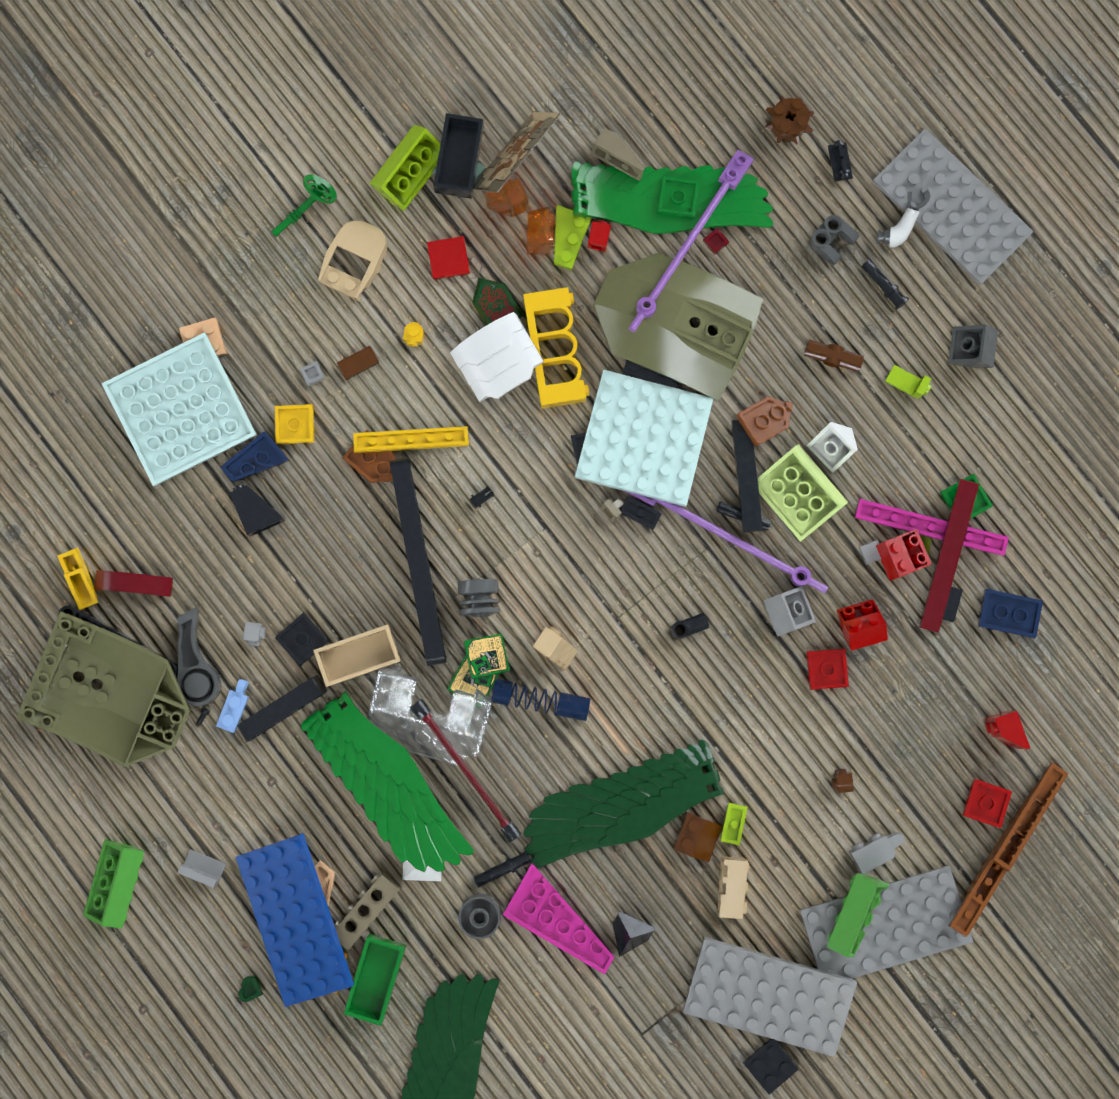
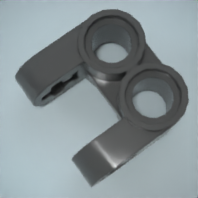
M837 215L828 216L813 233L809 242L811 249L831 265H835L841 259L840 254L829 245L836 236H840L851 245L859 238V234ZM828 224H834L837 229L831 230ZM817 237L823 238V240H824L825 243H824V244H819V243L816 241V238H817Z

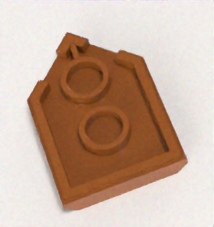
M767 396L739 412L737 419L753 444L759 446L789 428L793 403Z
M353 445L342 457L370 483L393 481L390 461L396 460V454L393 451L354 453Z

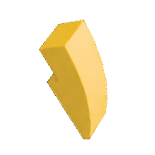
M76 547L59 554L57 557L64 570V577L79 610L98 603L92 580L79 548Z

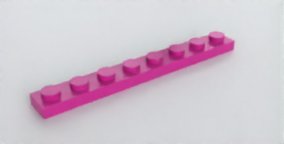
M863 499L858 500L854 516L856 519L907 532L917 529L919 535L943 541L948 522ZM968 527L963 546L1005 556L1009 537Z

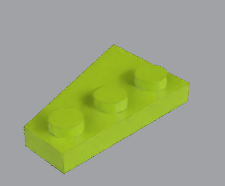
M557 204L554 265L572 271L592 218L573 216L572 210Z

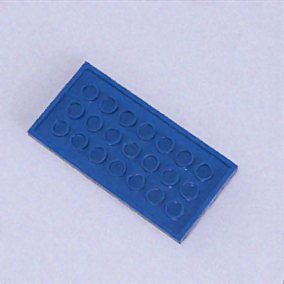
M304 833L236 856L284 1006L287 1007L353 986L354 983Z

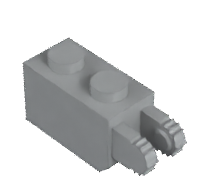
M898 832L888 836L876 833L869 837L870 841L864 844L859 842L853 845V850L849 851V854L859 873L865 874L893 859L896 853L894 848L904 843V836Z

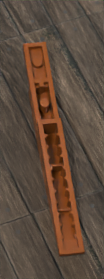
M1050 763L996 843L966 891V897L948 926L963 937L969 935L1005 873L1011 870L1066 779L1068 773L1054 763Z

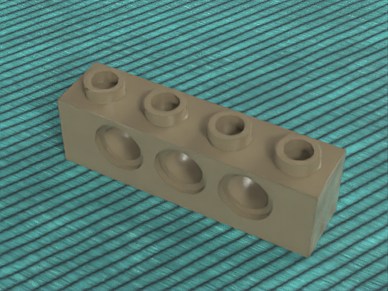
M382 873L381 876L376 874L370 881L372 885L368 891L364 889L357 897L359 902L355 906L351 904L344 912L346 917L343 921L338 920L334 924L340 944L347 951L401 889L385 873ZM379 890L382 893V899H374L372 892ZM361 905H366L369 908L368 915L360 913L359 908ZM347 921H354L356 929H348Z

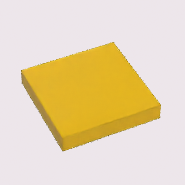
M313 404L274 406L275 440L277 445L315 443Z

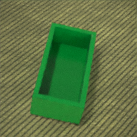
M373 934L367 936L354 977V985L351 987L343 1013L344 1015L380 1026L383 1024L407 947L406 944Z

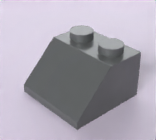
M988 325L953 327L948 363L971 368H994L998 330Z

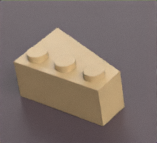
M552 626L550 629L545 627L533 645V649L566 670L578 650L560 637V631Z

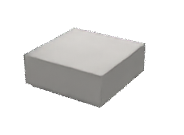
M317 361L300 368L308 387L325 379Z
M878 540L859 547L866 565L881 559L876 545L879 544Z

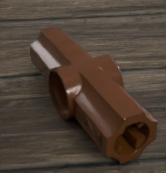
M810 339L804 356L823 361L827 366L834 368L842 367L855 372L860 371L864 360L863 355L846 351L842 346L836 344L827 345Z

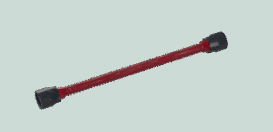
M423 698L413 704L410 709L419 720L422 719L429 725L430 729L435 733L434 735L438 737L437 739H439L440 743H442L443 747H445L446 751H448L449 755L460 767L459 769L463 771L462 773L472 783L471 785H473L474 789L485 801L484 803L488 805L487 807L491 809L490 811L498 819L501 832L510 843L521 835L520 830L512 821L504 818L503 814L492 802L493 800L489 798L490 796H488L487 792H485L484 788H482L481 784L470 772L471 770L467 768L468 766L464 764L465 762L461 760L462 758L458 756L459 754H457L456 750H454L453 746L442 734L443 732L433 722L434 720H432L430 714L431 710Z

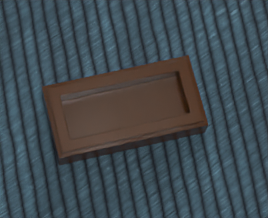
M371 346L337 362L345 380L379 364Z

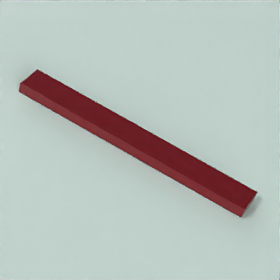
M959 479L919 628L939 633L977 495L978 483Z

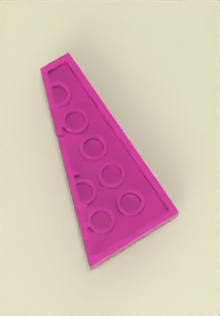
M531 863L505 909L503 916L605 974L614 959V955L535 865Z

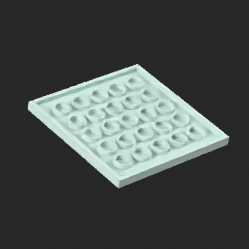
M205 332L102 383L153 486H157L257 436Z
M603 370L575 478L686 507L713 398Z

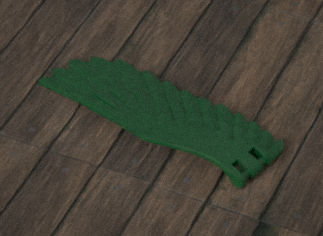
M699 740L698 745L689 744L687 749L680 748L674 750V754H661L660 759L650 758L644 760L643 766H631L627 769V772L613 773L611 778H596L592 780L591 785L576 784L569 787V792H558L544 797L545 804L535 808L529 814V818L533 822L525 828L523 834L525 837L532 838V841L525 847L528 855L534 854L531 863L538 869L577 853L650 837L691 807L707 799L724 794V790L719 784L721 780L718 770H715L713 764L715 760L709 744L705 740ZM706 765L708 772L703 773L701 767ZM712 784L713 791L708 793L706 786Z
M460 974L451 984L447 980L443 981L439 985L435 997L427 998L423 1012V1024L420 1023L416 1032L418 1047L414 1048L411 1054L412 1068H409L407 1072V1085L402 1089V1099L475 1098L486 1023L499 985V981L496 978L490 979L484 984L482 974L476 975L470 982H467L465 974Z

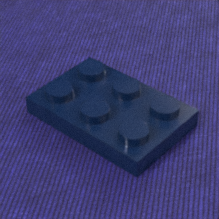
M984 589L977 627L1035 639L1037 637L1043 600Z

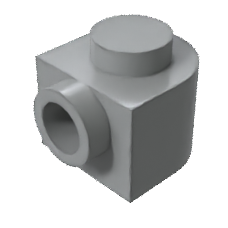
M246 622L243 640L248 642L250 646H259L261 640L265 639L266 628L263 627V623Z

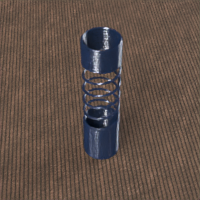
M495 680L491 699L492 703L508 706L515 689V707L517 708L525 690V710L529 708L535 692L534 709L537 712L545 693V714L548 713L555 695V716L558 715L585 722L587 720L591 698L560 692L556 712L557 691H554L546 711L547 689H544L536 709L537 687H534L526 707L527 685L524 686L517 704V683L513 686V682Z

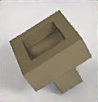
M619 498L613 503L608 499L601 506L600 510L613 523L621 515L622 512L619 509L624 503Z

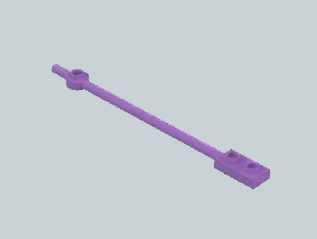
M739 150L736 151L719 177L718 182L722 183L720 189L649 297H643L638 301L636 307L638 314L628 328L631 332L636 331L644 318L654 315L656 310L655 300L729 188L736 189L753 163L754 158ZM648 304L650 307L645 308L643 305Z
M624 491L651 507L657 502L791 575V581L796 586L808 584L823 593L828 589V586L811 578V573L806 567L799 566L794 569L677 504ZM797 574H802L803 580H799Z

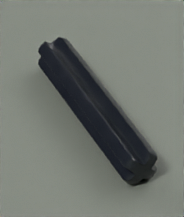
M723 502L718 503L716 509L718 513L742 521L741 509ZM762 517L763 530L768 531L770 529L771 520Z

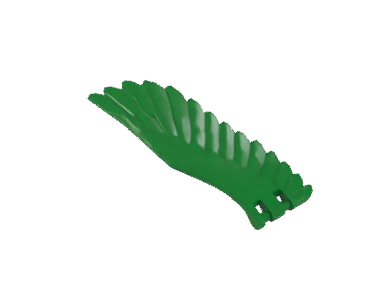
M577 161L571 167L573 216L606 220L651 234L691 231L720 189L722 183L718 182L726 167L713 170L712 165H703L691 170L687 166H682L672 171L667 167L654 170L652 167H645L642 178L638 181L613 166L606 168L605 165L591 166L590 163L581 165ZM745 174L735 190L731 188L727 190L703 228L724 226L771 228L773 221L766 214H770L773 208L762 200L768 196L767 190L756 185L758 178ZM663 176L700 181L694 219L657 214ZM581 187H585L586 191L581 190ZM582 205H587V209L582 208Z
M347 691L343 692L342 696L337 700L334 698L325 704L326 707L321 711L318 709L303 721L301 730L307 731L308 739L313 740L317 751H321L323 761L325 763L330 762L333 774L336 778H342L345 788L353 792L356 802L359 805L364 804L368 820L376 822L378 835L384 842L390 841L392 851L401 863L408 861L415 869L425 872L428 866L437 872H443L445 870V861L453 865H460L461 858L459 854L466 856L473 854L474 849L442 810L407 749L372 724L357 709ZM347 703L348 706L342 710L341 705ZM330 714L332 717L326 720L325 717Z

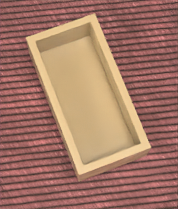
M388 624L314 650L326 687L401 662Z

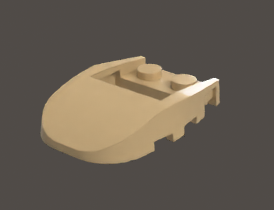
M364 221L346 223L326 251L318 282L360 301L361 293L365 288H369L375 275L381 269V263L386 255L388 245L385 234L379 228ZM337 247L371 262L362 281L329 266Z

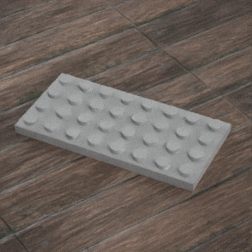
M926 128L872 181L904 213L910 207L907 201V192H912L913 202L919 204L924 199L923 193L928 189L930 192L929 202L924 207L919 208L918 211L920 213L915 224L979 285L1034 232Z
M949 865L890 882L887 890L883 889L880 894V898H882L880 905H877L871 912L873 913V919L868 927H864L865 936L854 957L847 958L827 947L829 943L827 941L828 935L834 930L836 925L835 918L844 906L842 905L844 896L800 909L817 969L849 979L973 942L971 933L967 937H963L948 926L961 905Z
M704 937L683 1013L835 1057L857 981Z

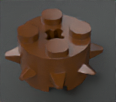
M781 96L780 102L774 108H766V112L771 116L769 124L765 126V129H770L773 135L777 136V143L784 140L785 142L794 141L795 144H799V138L803 133H812L813 129L808 125V122L814 112L808 110L802 98L784 99Z

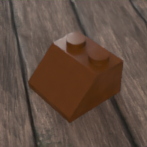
M686 811L672 848L688 856L709 862L723 826Z

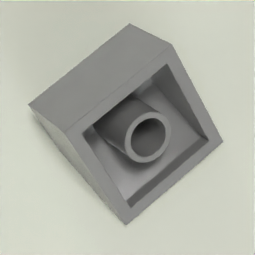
M803 586L764 600L777 637L816 622Z

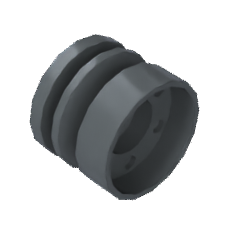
M477 579L459 581L458 595L467 596V600L459 602V605L468 606V609L459 610L460 615L488 617L500 613L499 607H491V604L500 603L499 600L491 599L490 596L499 593L498 580Z

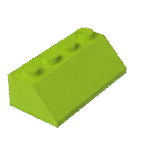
M414 124L369 184L383 197L405 211L433 174L432 171L437 167L440 142L426 128Z

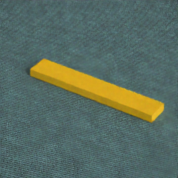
M468 427L353 433L354 453L469 446Z

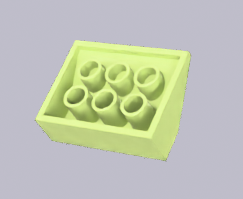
M799 444L757 478L759 494L800 542L848 503Z

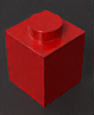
M601 220L593 221L587 248L606 252L611 225Z

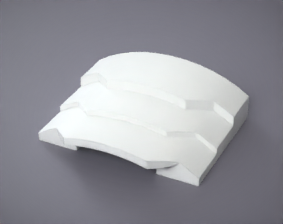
M514 312L478 330L450 352L479 402L488 397L501 398L512 389L531 379L533 369L544 363L520 319Z

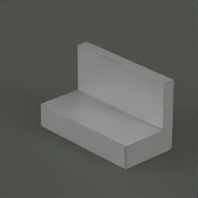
M190 849L185 863L180 866L177 873L214 888L218 886L226 863Z

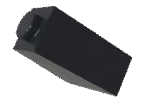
M238 485L229 493L248 536L251 537L285 522L284 517L249 486Z

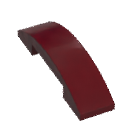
M97 570L94 589L171 597L173 578Z

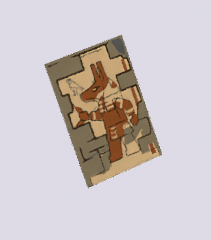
M532 112L474 183V190L497 193L561 113Z

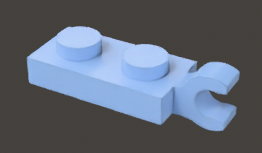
M239 679L236 691H229L216 727L236 733L237 725L241 720L249 696L244 695L249 684L248 681Z

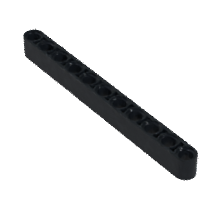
M409 457L390 461L391 473L427 666L447 663Z

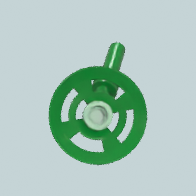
M306 175L303 179V185L310 194V197L296 210L293 209V213L287 214L286 219L277 225L271 233L276 237L289 225H294V221L297 222L298 219H301V215L316 200L327 204L334 203L337 199V194L331 184L317 175Z

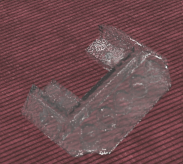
M402 667L379 669L367 719L382 732L405 747L408 752L457 765L439 739H437L438 737L434 735L435 733H433L429 725L422 719L419 720L410 709L418 678L401 674ZM455 689L448 716L433 711L430 712L431 718L434 720L433 722L443 732L442 734H444L445 738H447L448 742L459 754L458 756L462 758L461 760L479 754L492 701L479 689H476L475 694Z

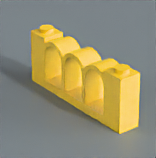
M566 287L523 294L529 335L540 356L539 341L566 338L573 345V349L568 355L543 359L544 363L535 368L541 409L586 402V396H589L588 384L584 385V380H580L582 368L575 359L577 340L570 332L573 327V315L570 311L571 304H574L573 292L569 293V289ZM557 312L563 313L568 317L569 323L564 329L537 334L535 316ZM571 364L576 368L578 374L574 380L552 385L545 384L543 367Z

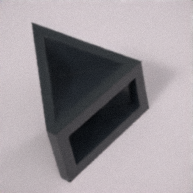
M619 911L613 922L619 957L648 941L655 927Z

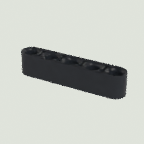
M318 675L245 719L237 727L246 742H249L321 697L327 690Z

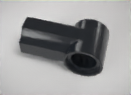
M703 612L685 620L677 621L671 626L670 635L676 640H681L709 629L707 617ZM676 626L683 627V635L676 634Z

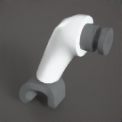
M928 189L923 193L924 199L919 204L913 202L912 192H907V201L910 207L906 209L897 225L890 227V230H885L884 232L878 230L877 244L884 242V244H889V248H895L907 240L920 213L918 211L919 208L924 207L929 202L930 192Z

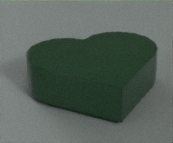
M250 975L242 981V988L238 992V997L242 1002H249L264 994L256 977Z

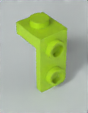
M894 365L885 382L919 399L923 394L925 396L931 389L929 383L932 378L925 375L920 379Z

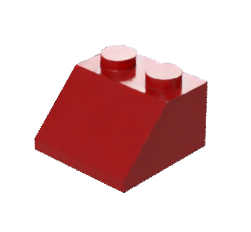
M1004 711L985 718V729L988 734H991V737L1016 749H1030L1017 711Z

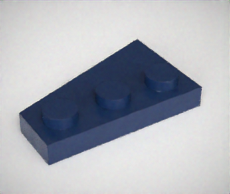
M264 431L220 468L234 483L290 460Z

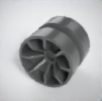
M484 893L474 894L467 898L459 912V925L462 931L474 939H485L494 934L501 920L499 903L495 898Z

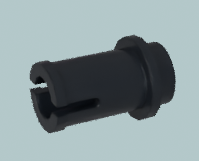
M488 486L476 495H471L472 498L469 501L475 509L477 507L481 508V504L494 497L493 492L488 493L491 490Z

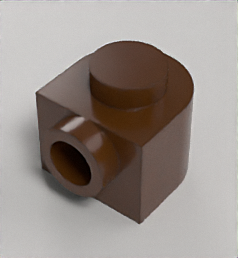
M836 769L834 778H831L833 790H836L837 793L853 792L852 773L846 771V769Z

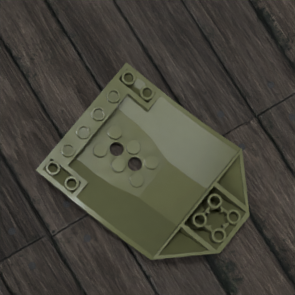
M657 253L609 270L593 306L611 355L613 354L648 368L719 401L736 371L753 334L763 299L729 281L681 261L655 300L656 310L654 315L644 318L636 331L631 332L628 328L638 314L636 311L638 301L643 297H649L674 258ZM648 304L643 305L645 308L650 307ZM692 317H696L699 320L700 324L697 328L690 326L689 321ZM708 326L716 328L715 336H711L708 333Z
M61 611L16 719L73 741L124 768L175 748L190 709L168 660L124 637ZM77 671L82 672L84 680L77 681L74 673ZM94 679L102 681L103 686L101 689L93 688L92 681Z

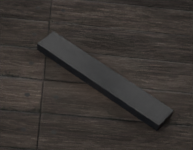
M732 420L731 426L743 533L763 531L754 444L739 420Z

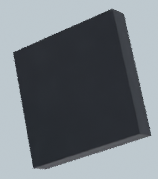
M305 612L275 637L300 667L315 654V649L324 647L329 642L327 637Z

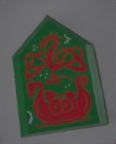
M478 278L472 304L486 326L513 312L517 314L519 319L524 316L505 284Z

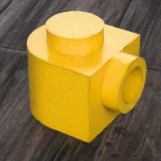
M417 322L407 324L403 334L404 343L411 347L423 345L424 331L422 326Z

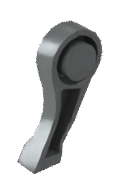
M194 607L177 618L179 627L177 682L187 704L206 706L218 698L222 682L219 674L205 661L200 653L197 642L199 608Z

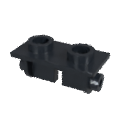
M837 140L835 144L828 145L834 182L853 179L846 142L842 143V140Z

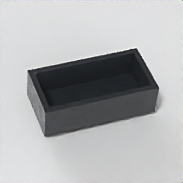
M446 113L433 184L435 193L472 199L484 131L483 119Z

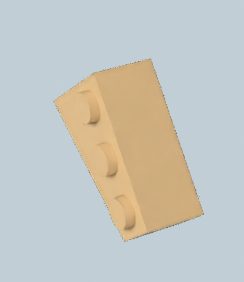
M721 856L717 913L720 918L743 919V914L747 913L745 894L748 893V882L746 881L747 874H749V863L743 857Z

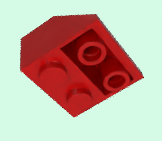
M917 529L876 545L889 581L932 564Z
M873 599L837 609L844 638L851 651L888 640L887 624Z

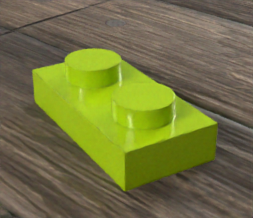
M728 802L720 841L740 845L747 806Z

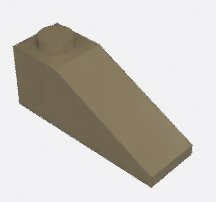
M604 128L593 144L591 155L640 181L645 169L619 135Z

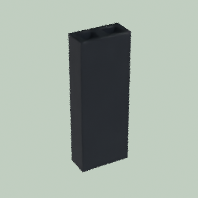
M951 587L943 620L955 621L962 589Z

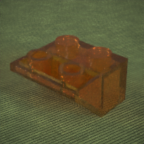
M519 178L507 180L497 193L487 192L484 194L487 209L514 217L529 210V199Z
M550 207L528 212L527 254L550 255V249H554V232H550V230L554 231V213H551Z

